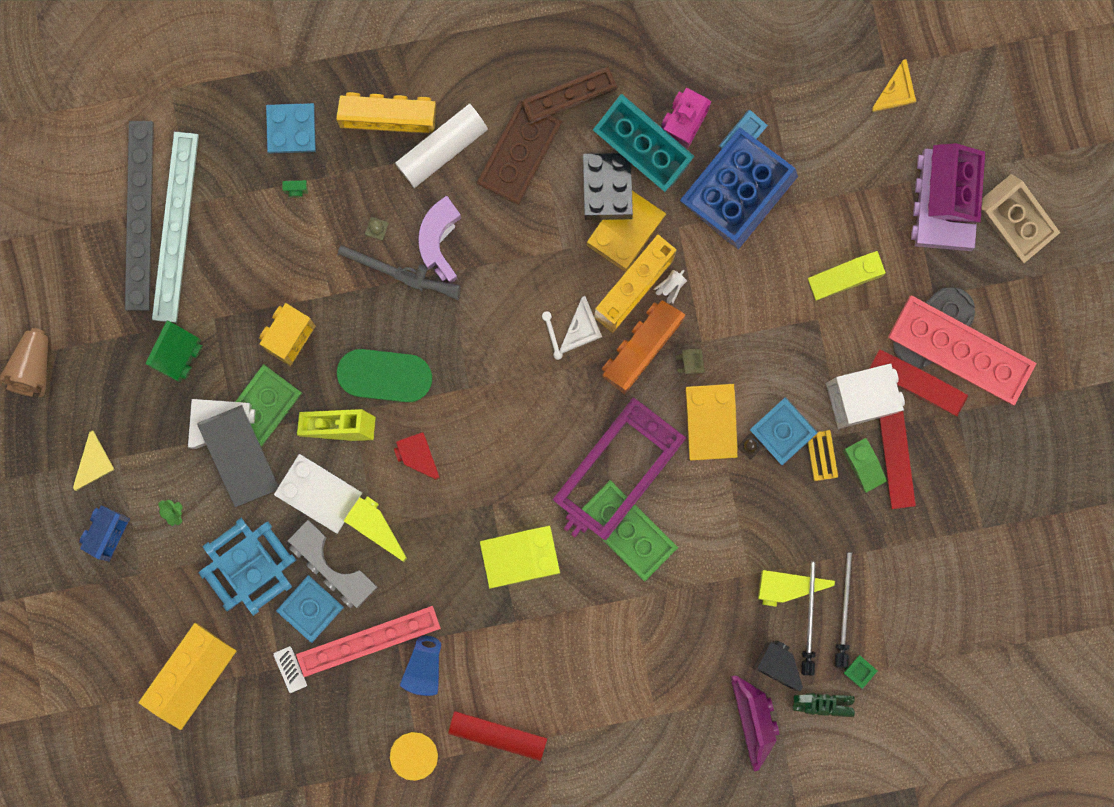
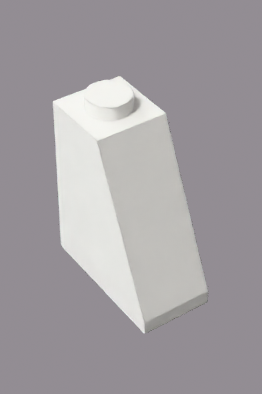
M192 399L188 447L190 449H197L206 445L197 423L243 405L250 423L254 424L255 409H252L250 403Z

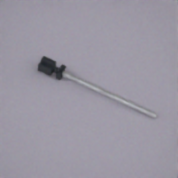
M847 553L841 644H836V648L839 650V653L835 654L836 668H848L849 655L845 651L849 650L850 645H845L852 553Z
M811 561L807 651L802 652V657H805L806 660L802 661L801 666L803 676L815 675V661H812V658L815 657L816 652L811 651L816 563L814 561Z

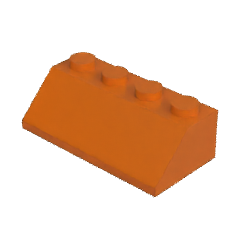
M663 300L659 304L653 303L646 312L649 315L644 323L641 321L637 323L631 331L634 334L631 340L628 342L625 339L616 350L619 352L616 359L612 360L610 358L602 368L604 371L602 377L624 395L685 318L683 312Z

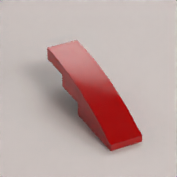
M879 349L869 369L891 364L892 369H895L898 374L897 387L956 417L959 415L968 398L967 394Z

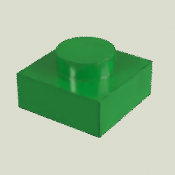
M306 180L282 181L283 192L288 194L290 198L303 197V194H308V183Z
M858 655L843 674L863 689L878 670Z

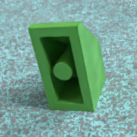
M867 438L843 450L865 493L887 482L879 460Z

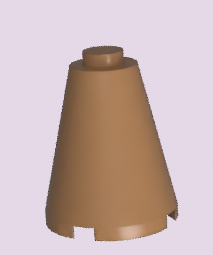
M31 328V331H25L0 375V386L2 383L7 384V390L24 396L33 397V393H39V397L45 395L48 337L43 330Z

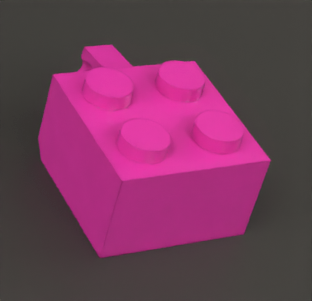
M686 87L683 93L678 92L672 106L674 111L672 114L669 112L666 114L661 128L688 150L710 109L711 101Z

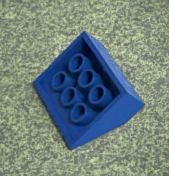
M739 128L681 198L680 202L718 235L739 250L797 179L798 175L796 168L745 130Z

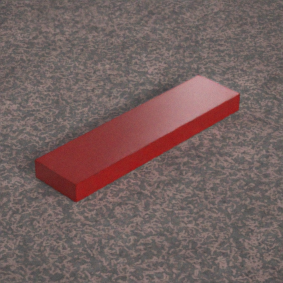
M901 411L879 418L891 510L916 506L904 413Z

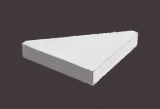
M585 296L581 298L560 348L562 354L602 338Z

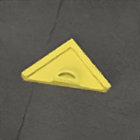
M94 431L89 432L73 486L75 491L115 470Z

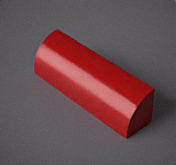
M457 711L453 713L448 732L452 736L538 761L542 759L547 742L546 737Z

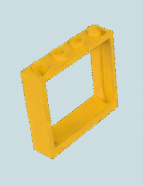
M657 235L596 307L595 320L613 334L674 261L676 249L660 235Z

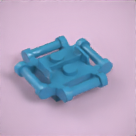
M240 518L236 521V525L213 542H207L202 546L213 562L203 568L198 574L202 579L205 578L224 603L223 608L226 612L243 601L254 616L263 605L282 591H288L292 588V585L282 571L293 564L296 558L293 554L290 555L271 530L272 526L268 521L252 532L246 522ZM241 532L245 534V539L222 556L217 554L216 551L238 534ZM264 535L281 558L282 562L278 565L258 538ZM219 568L238 594L234 598L230 597L213 572ZM276 577L279 580L276 585L254 601L251 600L250 596Z

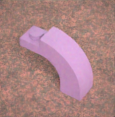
M448 196L438 201L424 217L419 231V249L428 270L437 265L438 268L435 269V272L442 281L447 280L449 283H452L457 279V275L440 252V239L448 227L461 219V215Z

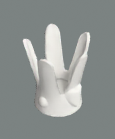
M672 270L668 278L654 288V290L658 289L656 295L663 293L666 296L669 294L667 298L668 304L671 302L674 304L680 288L687 282L682 276L684 270L681 273Z

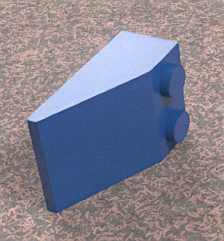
M102 505L99 509L95 508L90 518V521L93 523L89 531L85 530L80 538L79 543L82 544L80 549L97 559L110 562L130 518Z

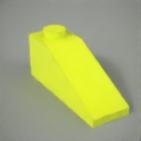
M878 251L809 277L808 281L814 298L817 301L881 278L885 275V270Z
M362 409L299 412L297 436L347 441L373 440L376 417Z
M359 497L344 519V522L405 562L407 557L383 514L377 509L379 504L369 497H366L365 500Z
M762 570L758 600H763L762 605L777 607V602L783 603L809 594L810 577ZM815 578L814 592L834 586L835 581Z

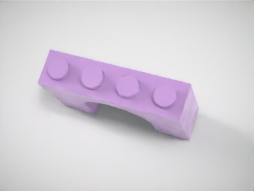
M924 149L922 155H918L917 169H921L920 178L916 179L915 193H919L918 202H914L913 216H917V223L912 226L911 240H915V246L972 251L975 248L977 224L948 222L928 216L933 149Z

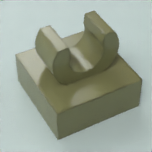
M701 349L682 350V355L676 356V360H683L684 367L677 369L679 373H705Z

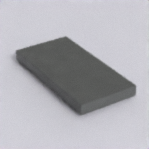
M243 405L197 423L235 507L278 489L279 485Z

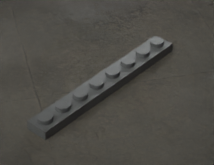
M129 121L126 311H150L153 121Z

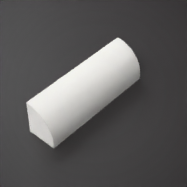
M468 104L395 162L396 167L415 188L486 132L488 128L472 105Z

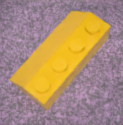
M353 92L346 93V96H340L337 111V122L340 128L429 134L435 131L436 102L431 101L429 97H417V100H408L407 96L396 95L393 99H387L381 94H370V97H360L359 93Z
M194 623L143 695L139 704L159 718L182 730L237 651L200 624Z

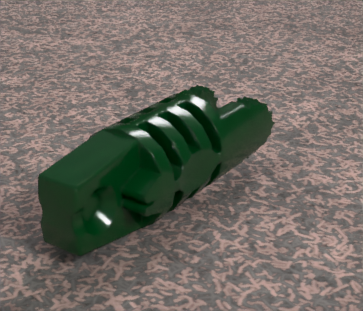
M816 693L794 695L793 711L805 712V714L854 717L855 711L849 706L855 703V697L847 695L830 696L829 694L816 695Z

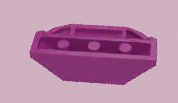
M736 675L730 676L752 770L758 771L777 741L776 736L780 735L777 722L772 721L770 712L774 711L771 697L766 698L764 692Z

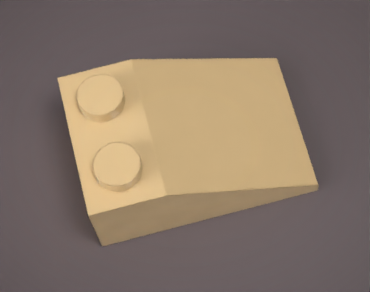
M1012 174L982 198L981 214L1023 263L1028 261L1060 234V231L1024 182Z

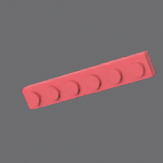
M431 606L298 653L296 656L303 676L307 677L439 630L441 627L434 607Z

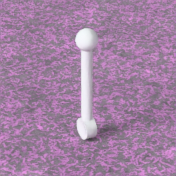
M544 312L542 319L546 321L555 351L553 356L555 359L560 360L563 354L559 351L550 321L552 318L551 313Z

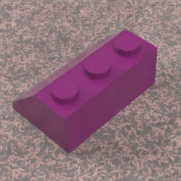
M957 143L933 145L928 216L948 221L981 223L985 151Z

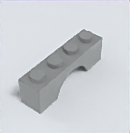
M307 520L288 540L291 544L289 549L298 558L303 555L309 561L306 566L316 575L320 572L326 578L323 582L332 591L337 588L343 594L340 599L351 608L354 605L356 608H359L378 587L360 570L351 574H340L333 571L326 563L323 553L327 537Z

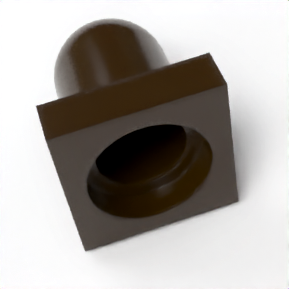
M751 433L737 446L750 460L764 447Z

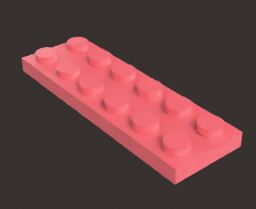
M912 295L909 296L888 336V339L1012 406H1015L1037 364Z

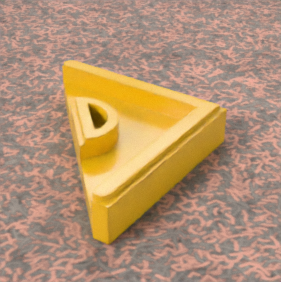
M906 59L901 62L873 106L872 112L916 103Z

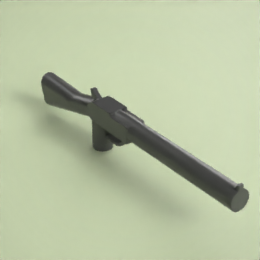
M343 245L338 250V256L342 255L392 276L408 286L420 289L421 292L425 288L436 290L456 300L460 298V285L424 279L428 269L425 265H419L417 270L411 267H405L404 269L399 267L397 269Z

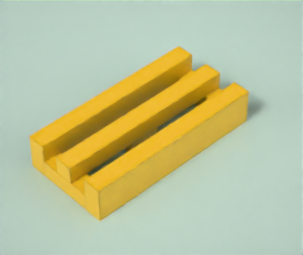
M820 431L813 438H817L823 475H818L813 439L807 443L814 481L838 478L831 431ZM823 436H826L832 474H828L822 441Z

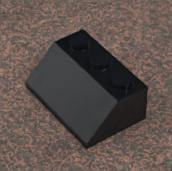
M778 640L766 643L753 669L794 691L801 692L803 686L794 656L788 652L790 647Z

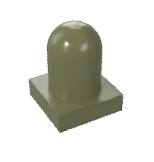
M371 217L365 235L383 241L389 222Z

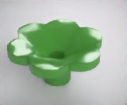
M171 500L159 502L161 517L166 519L167 523L171 526L175 524L180 525L182 523V505L179 502L174 504Z

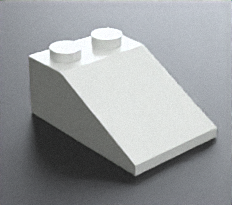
M299 454L274 495L338 534L344 524V519L362 495V492Z

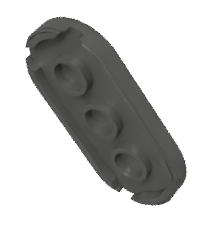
M943 288L926 302V304L967 326H970L974 320V301L962 289ZM893 341V349L897 358L917 368H923L933 363Z

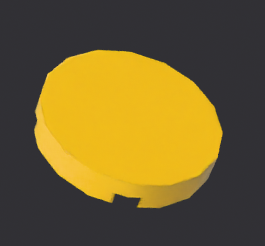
M411 732L402 735L395 741L391 748L390 761L392 768L399 776L406 780L416 781L426 778L433 772L437 765L438 752L436 745L428 736L422 733Z

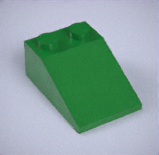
M167 320L145 364L153 370L181 383L182 379L186 380L191 372L192 367L189 365L193 357L197 358L201 352L202 345L200 343L202 340Z

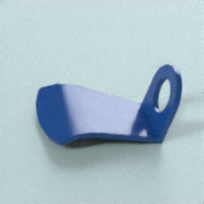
M421 636L417 639L400 683L404 690L422 696L438 694L441 642L437 638ZM431 641L436 646L427 648L422 645V642Z

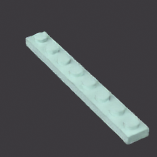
M174 132L152 316L153 321L166 322L168 320L172 323H177L199 140L198 134Z

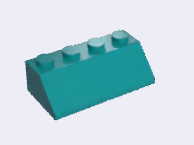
M623 94L617 98L593 129L594 132L664 192L675 184L694 158L693 154Z

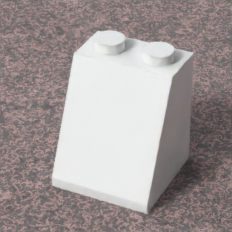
M891 364L839 376L826 383L838 429L896 414L904 410V396L902 392L898 391L897 387L898 374L895 369H892Z

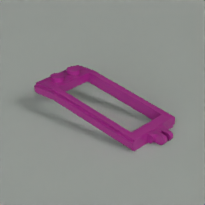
M633 397L552 499L569 512L565 518L569 522L564 527V530L568 532L573 525L576 526L571 534L575 538L580 531L585 533L590 529L606 541L687 438ZM628 423L664 452L607 524L603 526L567 497L625 424Z

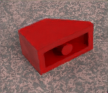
M423 432L396 442L398 447L394 448L398 462L403 461L405 466L434 480L440 479Z

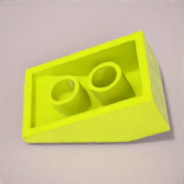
M550 526L480 541L489 589L560 574Z

